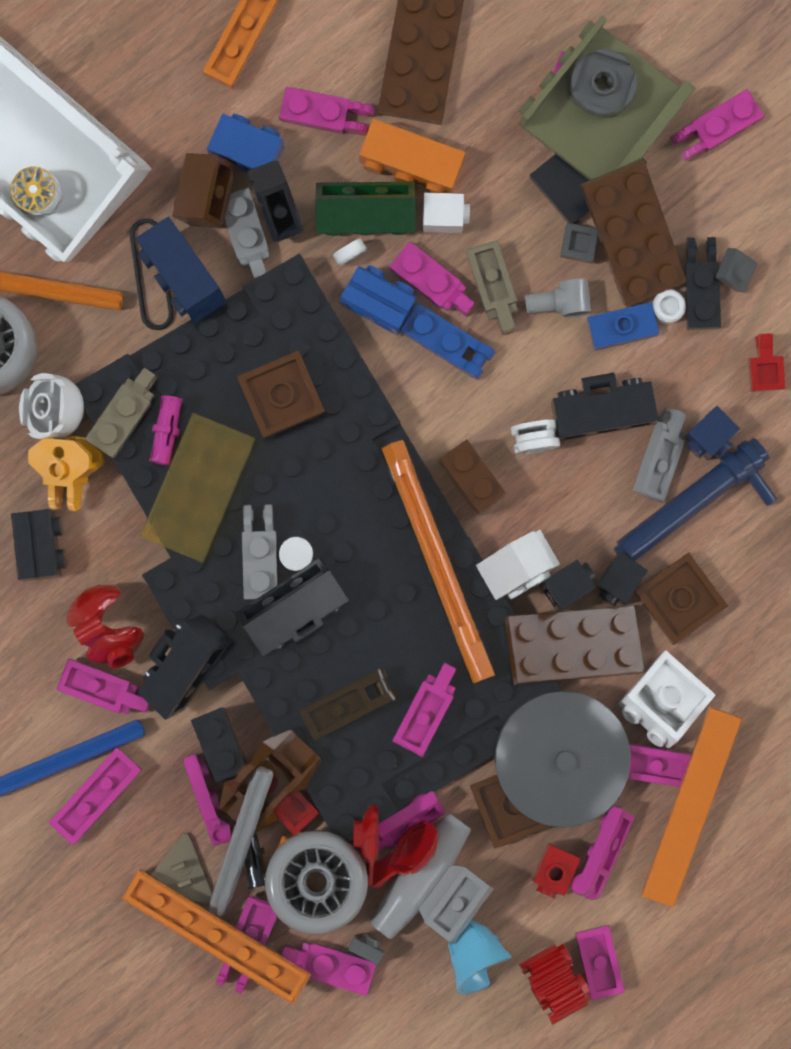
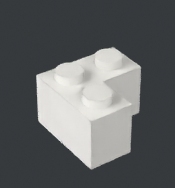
M538 530L537 532L532 531L509 543L477 564L476 567L495 600H498L507 594L510 599H513L526 592L529 588L543 583L551 577L549 571L560 565L543 533L541 530Z

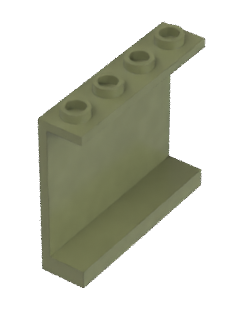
M603 15L595 24L592 21L587 23L578 36L582 39L576 49L569 46L558 61L562 64L561 68L556 74L550 71L539 85L543 89L536 99L530 96L519 110L523 116L518 125L589 180L642 159L696 89L686 80L679 87L604 29L603 26L607 18ZM600 49L613 50L623 55L629 61V66L637 78V88L633 99L625 109L614 117L592 116L575 105L571 99L570 77L576 63L582 57ZM602 76L600 80H594L601 91H604L606 88L611 89L612 85L607 83L608 78L606 76Z

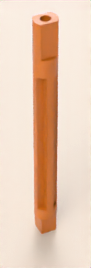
M403 440L390 443L383 447L382 451L451 624L471 680L474 684L492 677L495 674L420 486Z

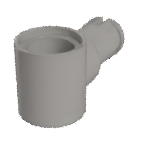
M587 279L562 281L558 284L559 287L554 288V291L525 295L527 314L557 310V313H562L563 317H579L592 313Z

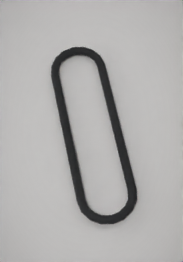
M144 218L135 222L130 230L140 313L143 323L148 328L161 330L166 328L173 319V305L170 301L172 299L171 291L166 292L169 312L167 321L161 325L151 324L147 320L135 230L141 224L149 223L154 226L157 222Z

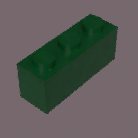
M415 181L316 183V234L337 236L342 233H358L368 236L374 233H391L393 235L415 233Z

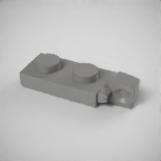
M246 188L230 194L225 222L238 262L241 263L242 267L250 265L254 279L266 273L263 260L270 259L250 190Z
M664 408L654 427L655 429H653L632 491L655 502L663 503L665 501L685 443L681 439V429L686 414L676 409Z

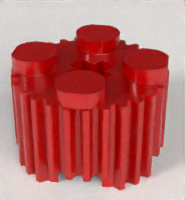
M553 944L519 964L524 975L528 972L532 975L528 977L529 984L543 1011L548 1008L552 1011L547 1014L552 1025L588 1005L587 1000L591 999L590 990L582 975L574 976L571 971L574 969L573 960L564 944L558 947Z

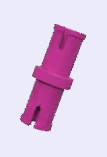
M167 395L161 396L157 424H153L152 432H155L149 462L161 465L171 464L174 439L179 436L180 431L177 428L183 399Z

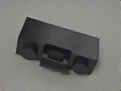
M614 372L581 378L583 393L577 394V389L558 392V398H553L551 401L553 418L557 423L556 434L559 441L655 425L659 420L652 382H642V378H632L622 381L623 386L617 388ZM609 387L610 393L592 396V389Z
M320 557L237 611L236 615L256 647L265 656L282 648L285 642L293 638L296 644L305 640L325 626L321 618L336 613L349 600Z
M202 614L192 619H183L176 626L174 632L166 629L150 652L149 657L156 665L145 673L143 677L145 682L138 691V694L165 720L183 712L229 646L231 640L209 618ZM169 648H171L170 652H169L168 655L166 656L165 654L167 653V651L169 650Z

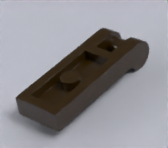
M384 667L299 710L314 741L399 698L395 688L391 690L386 680L388 675ZM374 685L379 696L370 701L365 688Z

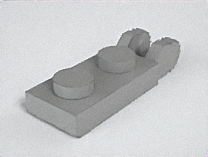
M272 504L265 505L263 510L265 531L253 532L254 512L252 506L244 505L243 508L244 600H256L278 585L276 531H274Z

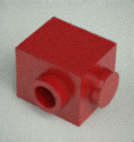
M547 843L532 878V881L538 884L536 891L554 899L557 893L565 896L581 858Z

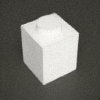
M424 193L423 233L462 234L463 224H469L470 204H464V194Z

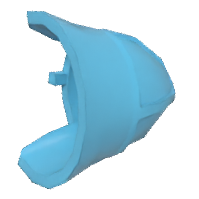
M474 920L470 921L454 944L448 943L457 993L459 995H468L488 988L490 981L486 968L499 962L507 961L512 957L500 944L498 936L494 935L488 927Z

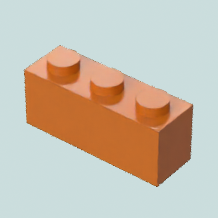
M372 119L359 154V161L361 164H364L363 168L371 173L381 175L382 172L394 175V179L397 182L415 181L416 184L424 186L425 191L428 193H453L465 161L466 152Z

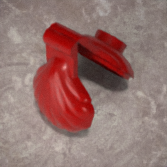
M99 584L82 591L75 598V601L70 605L66 622L69 627L76 626L73 632L78 642L89 647L85 654L89 661L100 664L108 663L110 668H120L133 661V652L138 649L143 641L144 632L141 628L130 626L111 629L101 623L104 611L118 599L117 597H119L121 591L115 585Z
M375 803L370 805L364 813L363 820H354L353 848H361L362 856L366 861L368 885L382 887L385 881L395 874L403 876L416 874L424 869L435 856L439 840L438 831L433 823L423 820L410 826L401 836L394 851L374 865V862L378 861L379 847L378 806H375Z

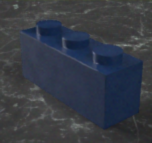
M169 216L136 237L137 242L142 248L137 254L147 269L154 266L158 272L154 278L163 292L166 293L170 290L175 297L170 301L181 317L187 314L195 324L227 302L220 287Z

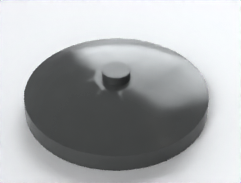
M574 691L545 692L522 703L504 723L495 747L497 778L509 801L528 818L554 827L581 825L605 813L621 795L630 772L631 753L629 741L618 718L596 699Z

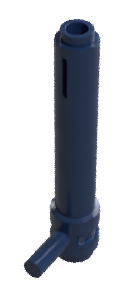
M752 438L750 441L744 440L737 446V450L733 454L728 452L720 458V463L616 541L617 546L613 550L616 554L622 552L632 560H637L734 485H741L746 480L750 482L766 506L772 504L777 500V497L758 472L765 467V462L770 459L767 451L755 438Z

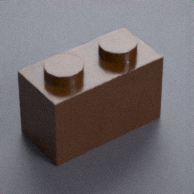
M186 153L172 217L190 226L223 228L236 165L219 155Z
M467 439L440 458V465L477 516L505 497L506 492Z

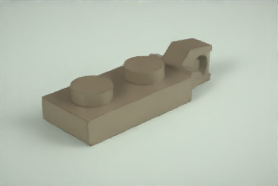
M498 240L466 249L467 258L489 321L497 318L502 335L514 332L515 325L511 314L518 312L516 306L517 299Z
M144 368L135 381L128 378L124 385H121L85 440L115 459L151 406V400L154 395L149 390L157 379L156 375Z

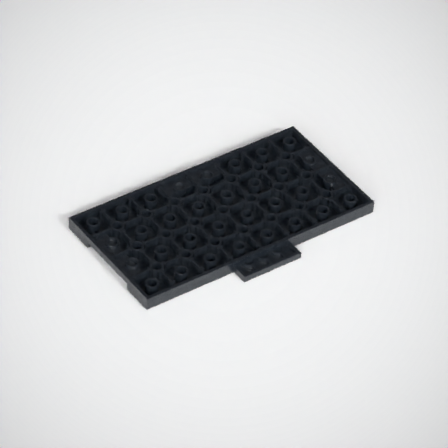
M299 253L244 285L243 290L227 298L225 304L195 324L192 320H189L135 353L122 356L75 385L80 389L84 401V411L94 426L121 385H124L128 378L135 381L144 368L156 375L157 379L149 390L154 395L151 400V406L116 458L113 459L170 556L168 560L145 572L142 576L173 629L183 619H192L202 614L209 618L231 640V643L205 679L206 686L209 690H212L239 674L274 735L292 730L322 759L306 790L330 831L351 842L353 841L354 820H363L364 813L370 805L375 803V806H378L379 823L410 805V802L415 797L436 791L493 757L499 733L512 712L528 699L545 692L560 691V688L556 682L513 685L504 619L508 616H516L505 596L498 600H495L476 567L477 564L483 561L470 537L467 536L403 429L400 420ZM299 350L325 410V414L263 439L237 376ZM162 395L183 399L177 428L180 431L179 436L174 439L170 465L149 462L155 432H152L153 424H157ZM403 440L420 486L495 674L492 677L474 684L471 680L451 624L382 451V448L390 443ZM272 504L274 531H276L278 585L299 572L291 571L282 564L279 557L280 547L287 539L300 537L305 539L312 547V562L321 557L349 601L344 603L336 613L321 618L325 626L305 640L296 644L293 638H291L279 650L263 656L242 626L236 612L254 601L244 600L243 508L244 505L252 506L254 512L253 532L265 531L263 510L265 505ZM445 662L456 668L449 685L456 688L452 695L454 697L423 757L392 740L423 681H426L429 674L437 678ZM384 667L388 675L386 680L391 690L395 688L399 698L314 741L299 710ZM374 685L365 688L370 701L379 696Z

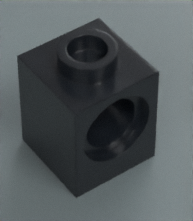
M619 552L596 585V588L601 591L599 597L613 606H616L617 603L625 605L648 570L622 552Z

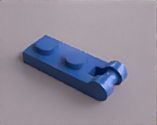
M417 303L400 330V333L476 380L483 373L481 368L487 360L490 361L496 353L488 345L476 340L419 303ZM467 349L475 352L470 362L462 358Z

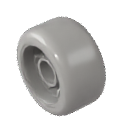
M0 296V395L18 387L29 376L37 357V338L27 316L14 303Z
M320 830L299 833L285 841L273 854L265 876L267 899L276 916L288 927L301 933L312 935L331 933L351 922L362 908L368 889L367 870L359 852L343 837ZM313 872H320L326 877L327 884L321 891H312L307 885V877Z

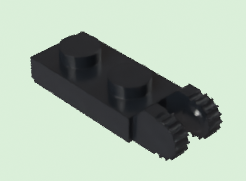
M695 237L686 239L684 275L686 278L687 330L721 328L720 283L715 278L719 270V262H716L717 248L715 237H707L705 244L707 262L696 263L697 243Z

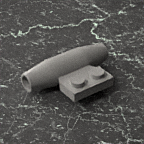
M450 813L435 827L439 837L435 856L418 873L405 876L397 874L370 922L374 928L390 939H393L420 912L425 924L447 941L454 944L494 889L469 869L453 866L471 828Z

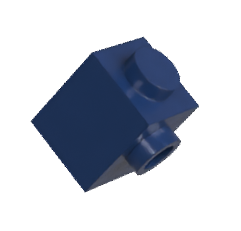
M716 406L684 436L689 441L686 446L698 458L703 456L708 460L715 455L719 459L733 446L729 439L740 428Z

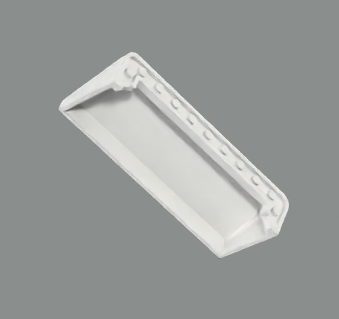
M0 36V214L9 220H16L22 226L21 231L24 235L33 241L39 240L47 247L45 252L52 259L59 263L62 261L70 262L140 185L152 169L140 156ZM30 166L41 167L54 175L59 181L62 189L61 201L59 200L55 207L56 209L50 214L43 216L31 215L19 208L13 201L10 191L11 183L15 175L23 168Z

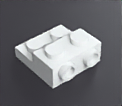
M665 650L618 704L623 708L622 715L626 720L633 724H638L639 722L648 730L647 737L653 744L659 747L664 745L670 748L679 741L715 697V694Z

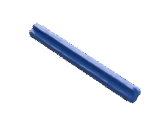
M134 720L0 776V796L143 737L145 729L142 722Z

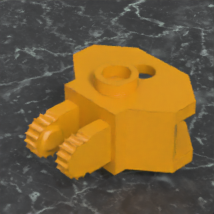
M69 435L62 439L44 438L28 450V463L43 477V484L48 485V504L51 509L61 508L64 487H67L68 509L70 511H78L82 504L83 484H87L88 476L103 466L104 452L86 441V437Z

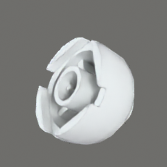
M41 373L33 376L30 380L34 382L29 389L24 388L20 398L19 416L22 426H27L31 432L28 434L37 439H62L71 435L78 428L83 418L84 401L80 389L68 378L59 375Z

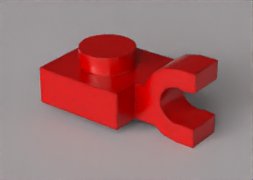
M773 333L758 334V336H755L758 358L748 359L750 392L786 389L784 357H773Z

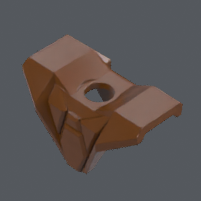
M287 730L262 740L253 758L237 772L236 777L225 781L219 809L226 812L237 822L253 770L259 766L271 770L278 780V787L274 792L267 793L253 834L255 835L278 820L274 810L291 792L307 788L322 759L292 730Z

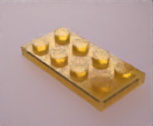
M192 413L140 537L204 563L256 439Z

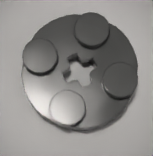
M608 49L596 50L594 53L582 57L576 63L570 77L571 99L573 103L592 116H617L629 105L637 88V78L629 66V61L620 53ZM602 76H606L608 78L607 83L612 85L611 89L606 88L604 91H601L594 80H600Z

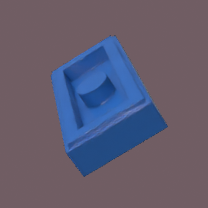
M652 302L587 317L594 350L659 335Z

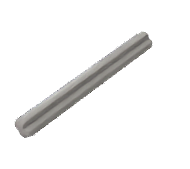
M263 766L253 770L208 906V910L218 917H222L228 912L273 778V772Z

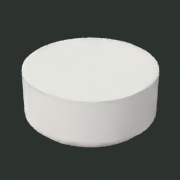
M359 238L335 252L333 257L338 265L342 266L364 253L367 248L362 239Z
M666 290L657 294L652 303L655 318L664 324H673L680 320L686 309L683 296L675 290Z
M289 538L280 547V561L287 569L300 571L311 564L313 560L312 547L303 538Z

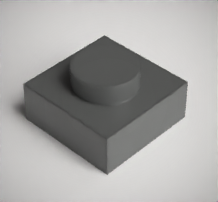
M567 223L560 257L592 264L598 238L596 228Z
M728 248L715 278L734 291L745 293L758 263L740 250Z
M365 933L361 938L354 935L348 948L350 952L376 965H379L385 953V950L379 948L382 942Z

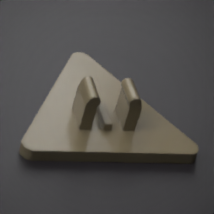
M183 834L151 876L192 901L210 903L213 893L190 835Z

